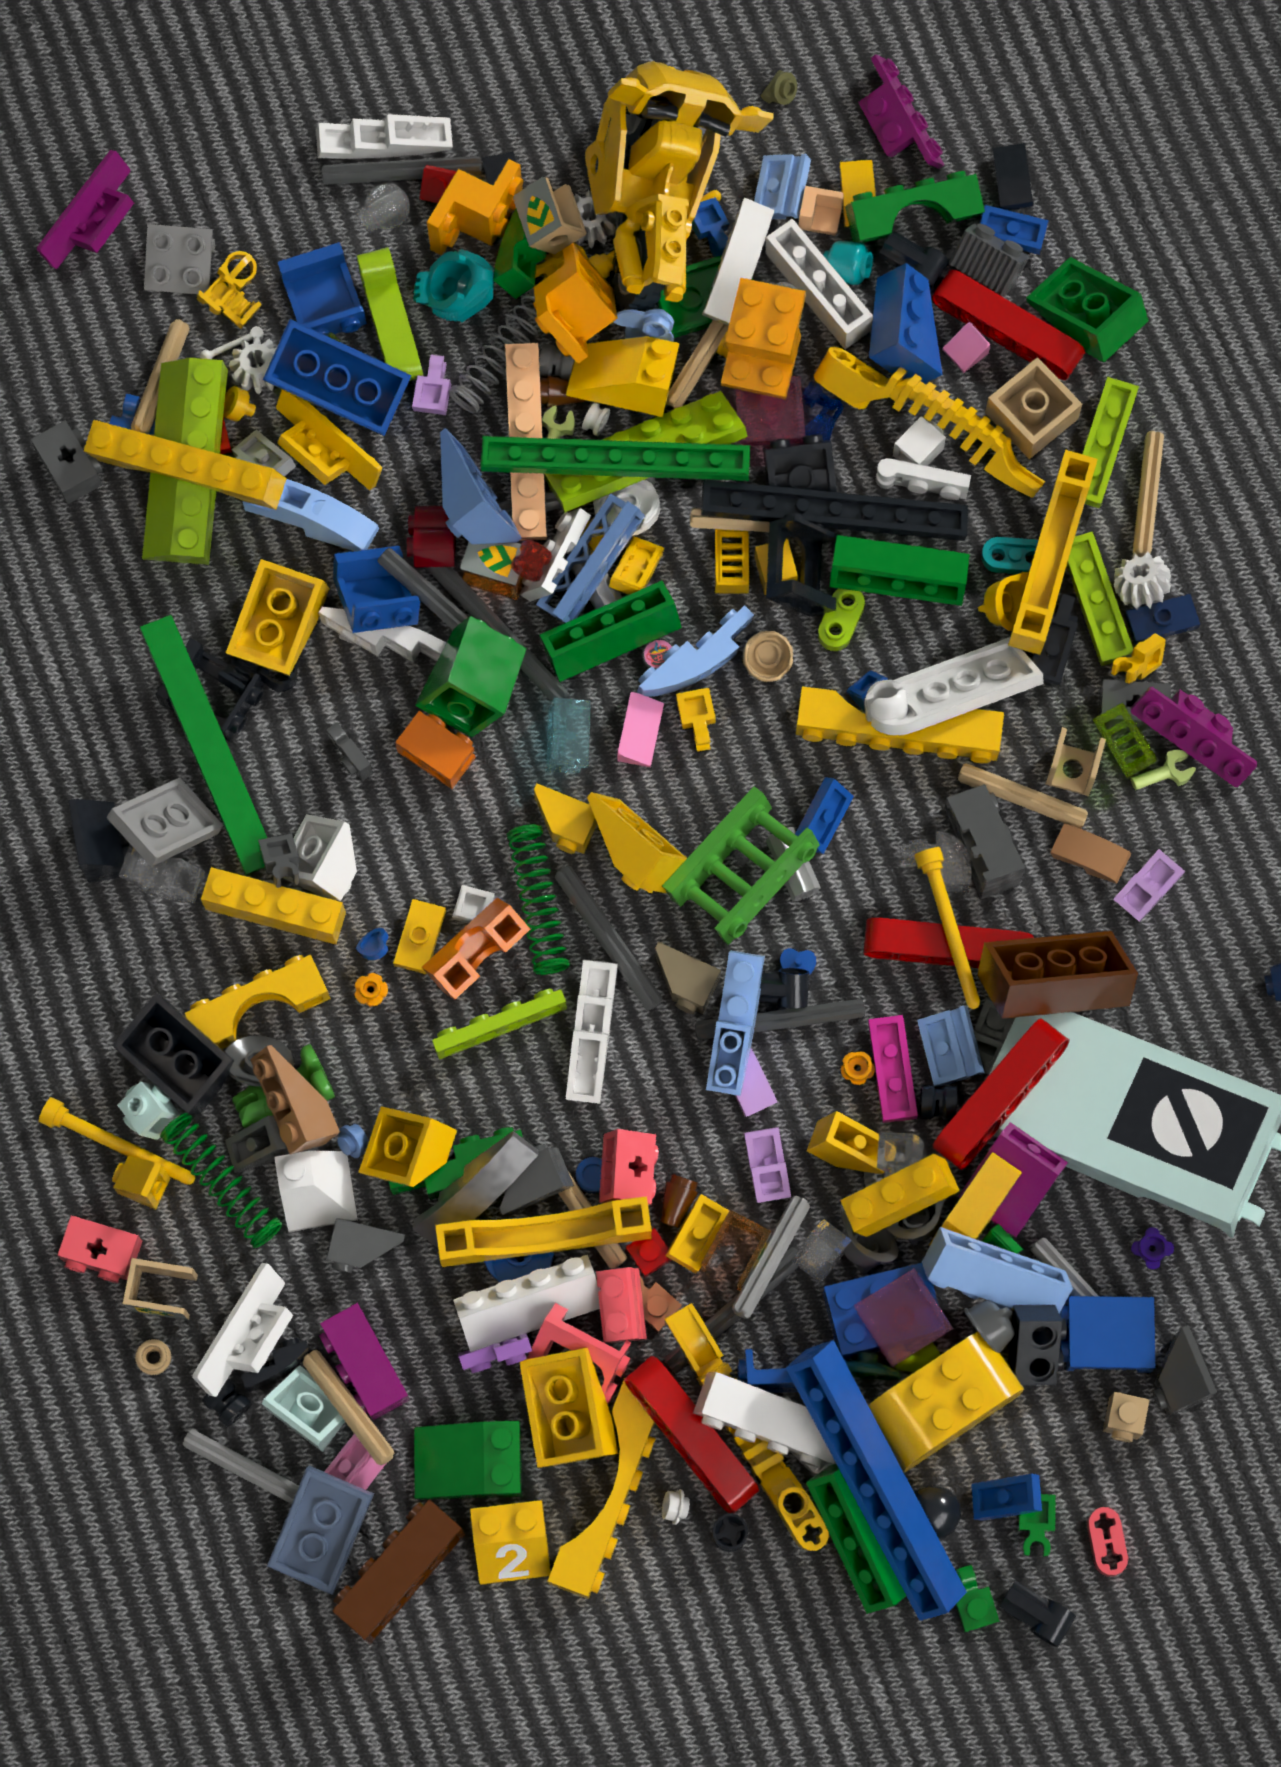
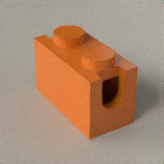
M418 711L396 740L397 752L453 789L476 758L473 754V742L460 732L453 734L445 728L446 724L436 715L429 714L427 716Z

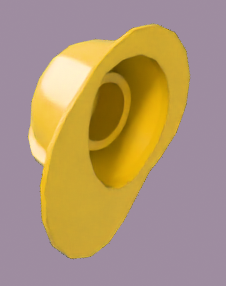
M1029 572L1015 574L993 583L987 588L984 595V604L978 607V611L984 612L992 624L1012 631Z

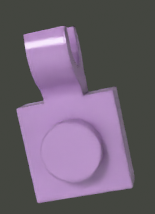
M431 355L427 377L417 376L412 403L413 411L446 415L451 382L449 379H443L446 372L444 356Z

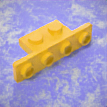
M282 390L276 409L291 421L294 426L280 435L277 444L324 485L345 471H348L368 490L376 487L382 466L308 401Z

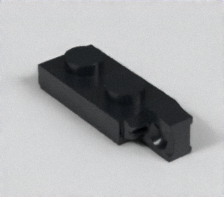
M1062 594L1058 610H1054L1041 655L1034 653L1032 658L1033 663L1043 673V684L1058 689L1078 626V617L1070 615L1075 597Z

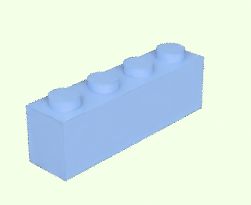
M942 1227L939 1228L922 1261L926 1276L932 1284L940 1288H947L948 1286L960 1290L964 1295L972 1299L980 1297L991 1300L1001 1309L1005 1307L1013 1309V1305H1055L1060 1313L1073 1289L1065 1270Z

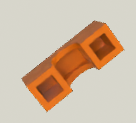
M496 898L421 968L442 992L456 999L480 977L476 970L486 957L500 950L506 953L530 928L509 904Z

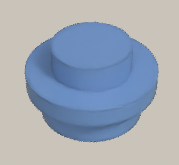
M357 1124L351 1126L344 1125L339 1129L338 1145L344 1154L359 1158L364 1154V1150L369 1143L367 1135Z

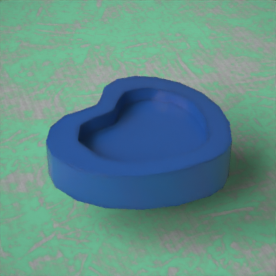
M376 928L370 931L357 944V951L367 960L382 958L388 951L386 941L388 940L387 932L384 928Z
M788 948L781 954L780 966L782 969H805L809 971L810 976L816 966V956L809 950L798 952Z

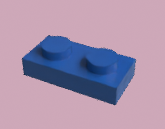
M985 205V213L982 215L980 224L992 228L995 231L994 236L1004 242L1006 240L1014 241L1023 248V251L1040 255L1049 220Z
M825 777L795 835L799 836L808 827L812 830L820 844L816 853L824 854L854 796L834 778Z
M1026 1474L972 1483L975 1520L984 1521L1042 1511L1039 1475Z

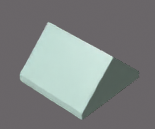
M300 1365L269 1393L261 1403L267 1411L322 1452L345 1423V1420L310 1373Z

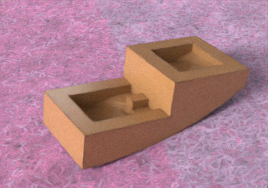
M1065 823L1050 852L1055 859L1082 867L1087 874L1116 884L1131 856L1130 851L1104 838Z

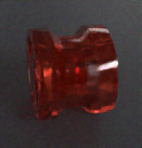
M524 540L519 548L521 553L519 556L514 557L510 564L511 568L527 580L540 581L543 575L542 568L550 563L553 556L543 545L532 540Z

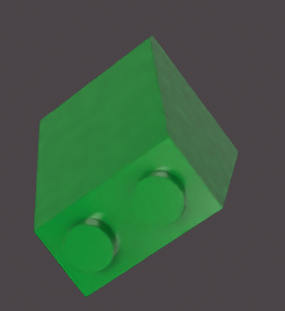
M469 616L453 629L415 706L431 715H436L446 724L472 738L505 714L527 648L516 643L513 638L487 626L484 621Z

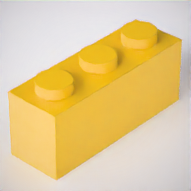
M932 1154L840 1201L853 1231L868 1237L960 1190L946 1159Z

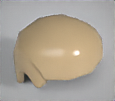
M760 631L753 635L745 644L743 664L749 675L757 680L764 682L777 681L790 670L793 664V648L788 639L776 631Z

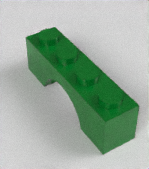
M959 171L946 175V181L935 183L934 178H928L915 182V188L904 190L903 185H897L884 189V195L873 197L872 192H866L853 196V202L845 206L853 242L865 243L886 238L892 233L893 223L899 211L910 205H923L935 210L941 215L946 224L979 217L985 213L977 175L966 176L965 171Z

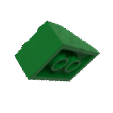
M1069 257L1026 297L1027 303L1056 329L1079 342L1085 349V353L1103 363L1148 322L1141 293L1072 257Z
M488 1421L414 1427L415 1500L522 1497L520 1421Z

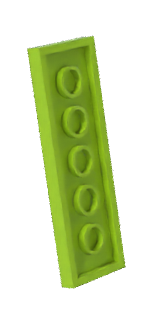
M719 391L685 406L677 407L663 414V417L658 416L646 420L641 424L617 432L602 440L732 444L748 436L745 425L722 391ZM544 474L546 482L564 512L650 478Z

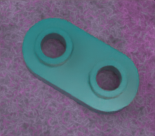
M1010 537L991 538L983 547L981 554L982 563L988 570L995 573L1019 574L1029 572L1031 563H1028L1025 558L1027 556H1034L1038 540ZM995 553H999L1004 557V559L1001 561H996L993 559L992 555Z

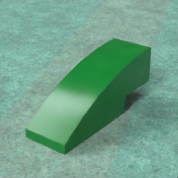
M515 208L499 247L493 281L516 299L535 287L536 264L546 258V252L529 247L517 209Z

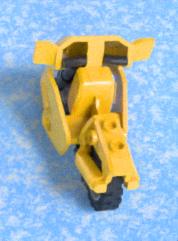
M655 61L639 63L633 71L625 78H621L608 91V99L604 103L596 140L586 149L585 160L595 214L605 215L615 211L619 212L616 215L615 238L613 239L615 251L612 264L614 265L615 277L612 280V286L615 287L613 291L614 298L616 299L615 304L621 310L633 309L642 312L655 308V303H658L661 298V290H664L665 300L679 302L683 299V294L686 291V240L690 236L691 223L696 216L719 153L720 135L724 137L727 135L731 136L735 129L759 133L773 120V113L762 111L759 107L748 106L740 111L724 86L717 79L705 73L692 70L680 71ZM698 127H702V128L706 129V131H705L703 137H702V130H701L700 128H698ZM625 149H629V157L625 156ZM598 158V170L596 173V161Z

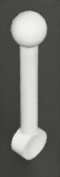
M257 326L253 327L250 333L211 351L203 350L200 358L212 359L218 354L241 345L242 340L247 342L252 339L254 340L255 336L261 340L264 336L263 330Z

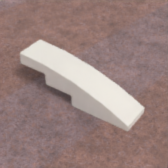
M387 114L385 120L353 119L350 125L318 123L316 127L318 158H389L449 151L453 148L450 118Z
M747 198L743 199L711 286L712 290L702 313L703 316L729 326L740 278L752 279L772 220L773 209Z
M322 607L319 611L323 625L376 656H379L386 646L412 662L415 661L420 652L438 661L446 645V642L412 626L352 633L344 609Z
M583 960L565 1100L600 1104L615 993L617 963Z

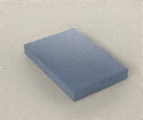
M308 1466L267 1567L332 1595L341 1578L374 1493L312 1466Z

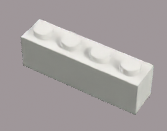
M793 219L766 237V255L794 289L806 291L805 302L845 350L871 332L873 315Z
M588 1255L579 1258H570L564 1263L546 1269L534 1270L528 1275L513 1280L501 1281L495 1286L480 1291L468 1292L462 1297L453 1300L469 1350L472 1352L540 1329L544 1319L555 1303L568 1309L563 1321L600 1309L598 1297L600 1289L597 1287L596 1276Z
M707 1372L693 1412L703 1417L702 1424L718 1430H722L723 1425L736 1430L734 1436L753 1443L756 1438L769 1442L767 1449L783 1455H787L788 1451L795 1452L801 1455L800 1462L820 1468L821 1463L833 1464L834 1458L805 1406L721 1373Z

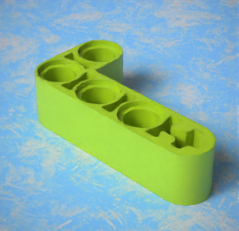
M389 247L356 255L361 281L385 363L412 375L409 381L417 379V376H424L398 287Z

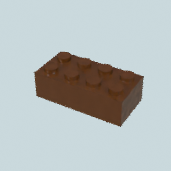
M1103 931L984 942L977 976L1001 1018L1004 1019L1130 1006L1138 972L1113 932Z
M430 1499L425 1505L421 1502L415 1505L406 1516L409 1523L400 1533L394 1530L383 1542L382 1547L385 1551L378 1559L375 1560L371 1557L358 1571L357 1574L361 1577L352 1588L346 1585L333 1600L337 1606L332 1611L369 1644L376 1639L465 1536L463 1529Z

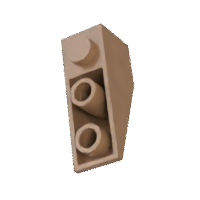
M272 1045L266 1046L250 1059L254 1074L261 1084L268 1108L273 1113L280 1131V1137L286 1144L289 1154L323 1146L340 1133L327 1100Z

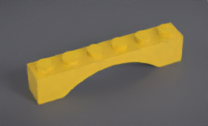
M93 420L83 450L100 462L176 478L277 510L287 479L270 467Z
M1068 450L1064 452L1008 646L1041 655L1098 460L1096 458Z
M802 686L796 735H800L804 740L812 742L831 739L836 740L837 744L843 746H854L856 743L869 744L870 748L875 750H889L890 747L900 748L905 753L912 755L931 752L937 753L938 757L944 759H955L957 756L971 758L973 762L985 764L990 763L991 760L997 761L1004 712L975 709L910 734L888 735L874 729L871 726V721L868 722L866 714L849 704L837 691Z
M647 1196L610 1201L579 1210L544 1216L505 1220H469L435 1225L442 1267L652 1239Z
M624 1380L612 1409V1418L618 1433L620 1449L618 1472L613 1490L604 1508L592 1524L576 1538L560 1547L548 1578V1584L589 1599L591 1592L598 1594L605 1573L599 1570L604 1557L611 1560L618 1539L612 1537L617 1524L623 1526L631 1506L625 1503L629 1490L637 1491L643 1475V1471L637 1469L642 1456L649 1458L656 1438L650 1436L655 1422L627 1388Z

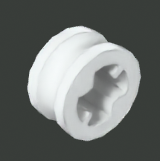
M594 402L584 418L582 429L586 431L592 429L594 435H600L608 421L610 409L605 408L602 410L599 408V404Z

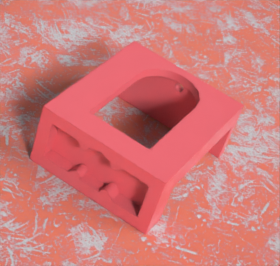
M555 1303L544 1319L527 1359L547 1356L553 1342L571 1351L588 1348L592 1362L597 1364L603 1372L604 1382L601 1387L606 1402L609 1404L618 1388V1385L613 1383L615 1376L622 1377L631 1358L625 1356L631 1342L626 1340L620 1351L563 1322L568 1309Z

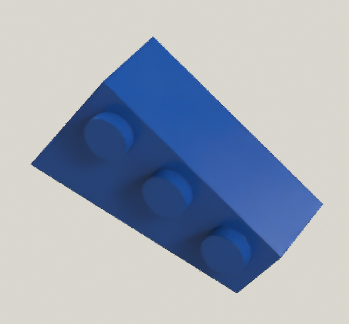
M905 263L877 278L869 358L891 374H894L902 367L907 371L903 379L912 378L917 374L922 378L920 382L925 384L943 375L929 281L921 273Z

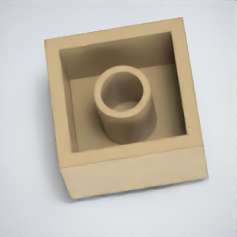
M1037 357L988 397L985 414L996 425L1002 427L1004 434L1011 438V441L1028 459H1031L1078 420L1082 403Z

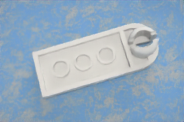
M1009 637L898 679L882 680L874 683L866 694L865 714L868 722L871 721V726L877 731L888 735H906L1042 685L1043 673L1023 650L1008 646Z

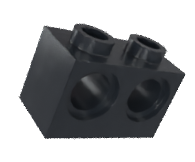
M1013 1305L1012 1326L1015 1330V1335L1010 1340L1008 1366L1021 1385H1057L1058 1371H1062L1064 1366L1060 1341L1066 1338L1067 1327L1065 1318L1060 1317L1055 1305ZM1040 1326H1046L1042 1331L1033 1332ZM1043 1358L1040 1362L1031 1364L1033 1360Z

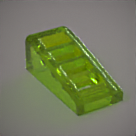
M1123 702L1093 718L1094 723L1103 738L1106 739L1108 747L1126 778L1157 761L1152 748ZM1121 714L1124 720L1107 729L1105 723ZM1127 726L1129 727L1131 732L1114 740L1112 737L1114 733ZM1135 737L1137 744L1124 751L1120 750V745ZM1142 749L1144 755L1130 763L1127 761L1126 757Z

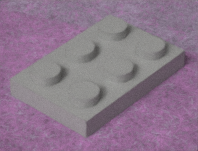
M180 777L112 808L107 816V819L151 867L219 834L224 826Z

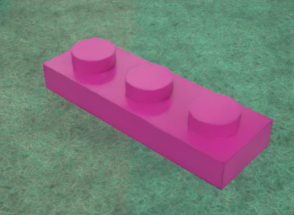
M903 1015L869 1019L868 1026L882 1122L888 1123L917 1119L918 1113Z

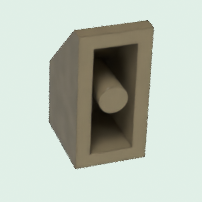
M658 942L655 947V957L671 999L677 1002L675 1006L689 1014H694L695 1011L704 1014L720 980L721 970Z

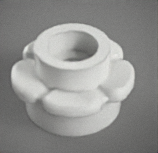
M679 1489L676 1492L667 1491L663 1499L662 1518L672 1520L674 1525L679 1523L680 1518L686 1519L688 1515L690 1501L689 1498L684 1497L683 1490Z

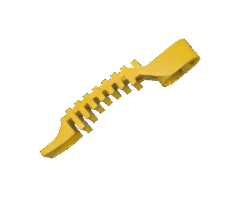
M830 347L814 374V379L823 388L849 405L858 409H865L870 401L889 397L895 401L892 408L899 412L909 400H912L914 403L908 412L914 416L925 405L929 409L923 418L930 422L937 413L942 415L943 417L937 424L942 430L945 429L950 421L956 424L949 434L953 439L956 440L964 430L970 433L960 446L964 451L967 452L977 439L983 442L969 460L975 466L991 448L996 453L984 470L1001 482L1032 498L1045 483L1044 480L1019 463L1012 450L1011 438L1002 433L1004 429L999 425L993 427L989 424L991 420L985 415L983 418L977 416L976 413L978 411L972 406L967 409L962 406L964 402L959 398L955 401L950 399V393L943 390L940 393L935 390L936 385L929 382L926 385L920 382L922 378L917 374L912 378L903 379L907 371L902 367L891 378H887L842 348Z
M692 1303L664 1319L684 1353L690 1368L697 1374L698 1378L696 1379L701 1386L704 1384L707 1372H718L731 1377L730 1373L733 1372L728 1363L721 1360L722 1352ZM725 1426L726 1430L731 1432L735 1445L740 1447L744 1460L749 1462L753 1475L757 1476L761 1481L759 1485L768 1495L795 1543L807 1551H816L824 1547L829 1539V1531L807 1492L790 1468L784 1464L782 1454L767 1449L769 1442L756 1438L753 1443L734 1436L735 1429ZM788 1493H795L801 1498V1509L795 1514L787 1512L783 1506V1500ZM807 1525L810 1528L819 1529L820 1533L816 1535L818 1542L815 1544L812 1541L803 1540L802 1536L807 1533L804 1527Z

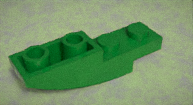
M513 1127L496 1130L493 1132L494 1136L480 1139L479 1135H473L460 1139V1144L453 1146L456 1159L449 1161L448 1158L445 1165L414 1187L389 1181L392 1194L396 1195L426 1187L430 1200L439 1198V1193L463 1176L465 1165L514 1131ZM521 1130L514 1131L523 1138Z

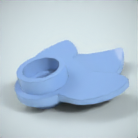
M656 308L645 312L633 309L623 310L617 313L618 319L613 321L617 325L626 327L625 339L649 336L674 341V336L671 332L674 320L671 315L662 309Z

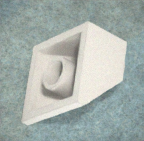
M306 814L293 838L300 862L298 867L300 881L296 885L321 897L341 901L343 896L349 891L351 881L357 872L350 825L345 821ZM289 876L283 877L284 879L294 883L293 878Z
M304 1151L274 1157L279 1190L289 1232L334 1225L336 1218L346 1221L358 1220L348 1155L342 1151Z

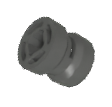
M543 344L539 361L540 376L558 375L562 379L570 380L575 360L570 355L568 357L564 356L554 345Z

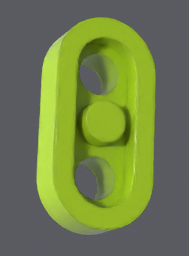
M839 588L834 592L833 597L836 598V611L824 614L818 630L819 642L827 650L840 651L850 643L864 611L865 599L861 591ZM844 598H851L854 604L846 606L842 603V600ZM838 627L841 633L833 635L829 632V629Z

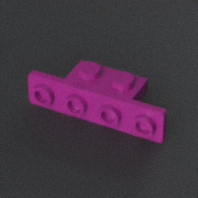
M875 54L870 59L884 84L858 103L886 155L892 158L916 142L927 164L940 169L944 166L940 157L943 154L942 149L935 139L929 137L926 131L928 124L920 112H916L911 104L914 98L905 85H901L897 78L900 74L897 66L890 58L885 59Z
M110 150L37 246V251L52 268L57 269L75 245L97 253L133 206L134 202L128 195L116 191L130 173V168L116 151Z
M1149 687L1131 707V713L1234 787H1239L1257 767L1256 760L1232 744L1233 727L1228 719L1221 714L1215 715L1208 710L1195 695H1188L1179 689L1169 699L1154 687Z

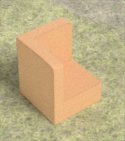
M805 186L799 215V227L801 230L835 236L838 231L844 193Z

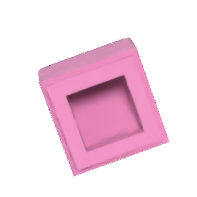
M968 322L942 350L965 373L989 354L990 344Z

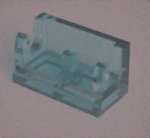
M553 698L548 707L546 772L580 773L581 768L589 766L591 701Z

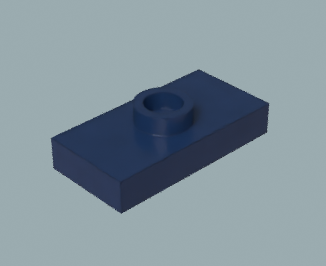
M1191 594L1154 603L1151 605V609L1146 605L1139 607L1137 610L1136 608L1127 610L1125 613L1135 645L1139 642H1144L1155 633L1164 638L1200 627V621Z

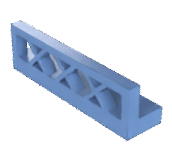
M610 493L577 545L567 557L566 561L568 563L564 571L552 580L557 585L553 594L540 598L536 605L563 623L576 619L644 519L645 515L632 503L624 502ZM616 505L622 510L612 525L608 527L607 515L613 506ZM603 523V528L598 529L600 525ZM604 535L590 555L588 543L592 537ZM585 563L575 580L571 583L569 572L576 564ZM565 579L566 584L561 585V583ZM567 590L555 609L548 605L555 593Z

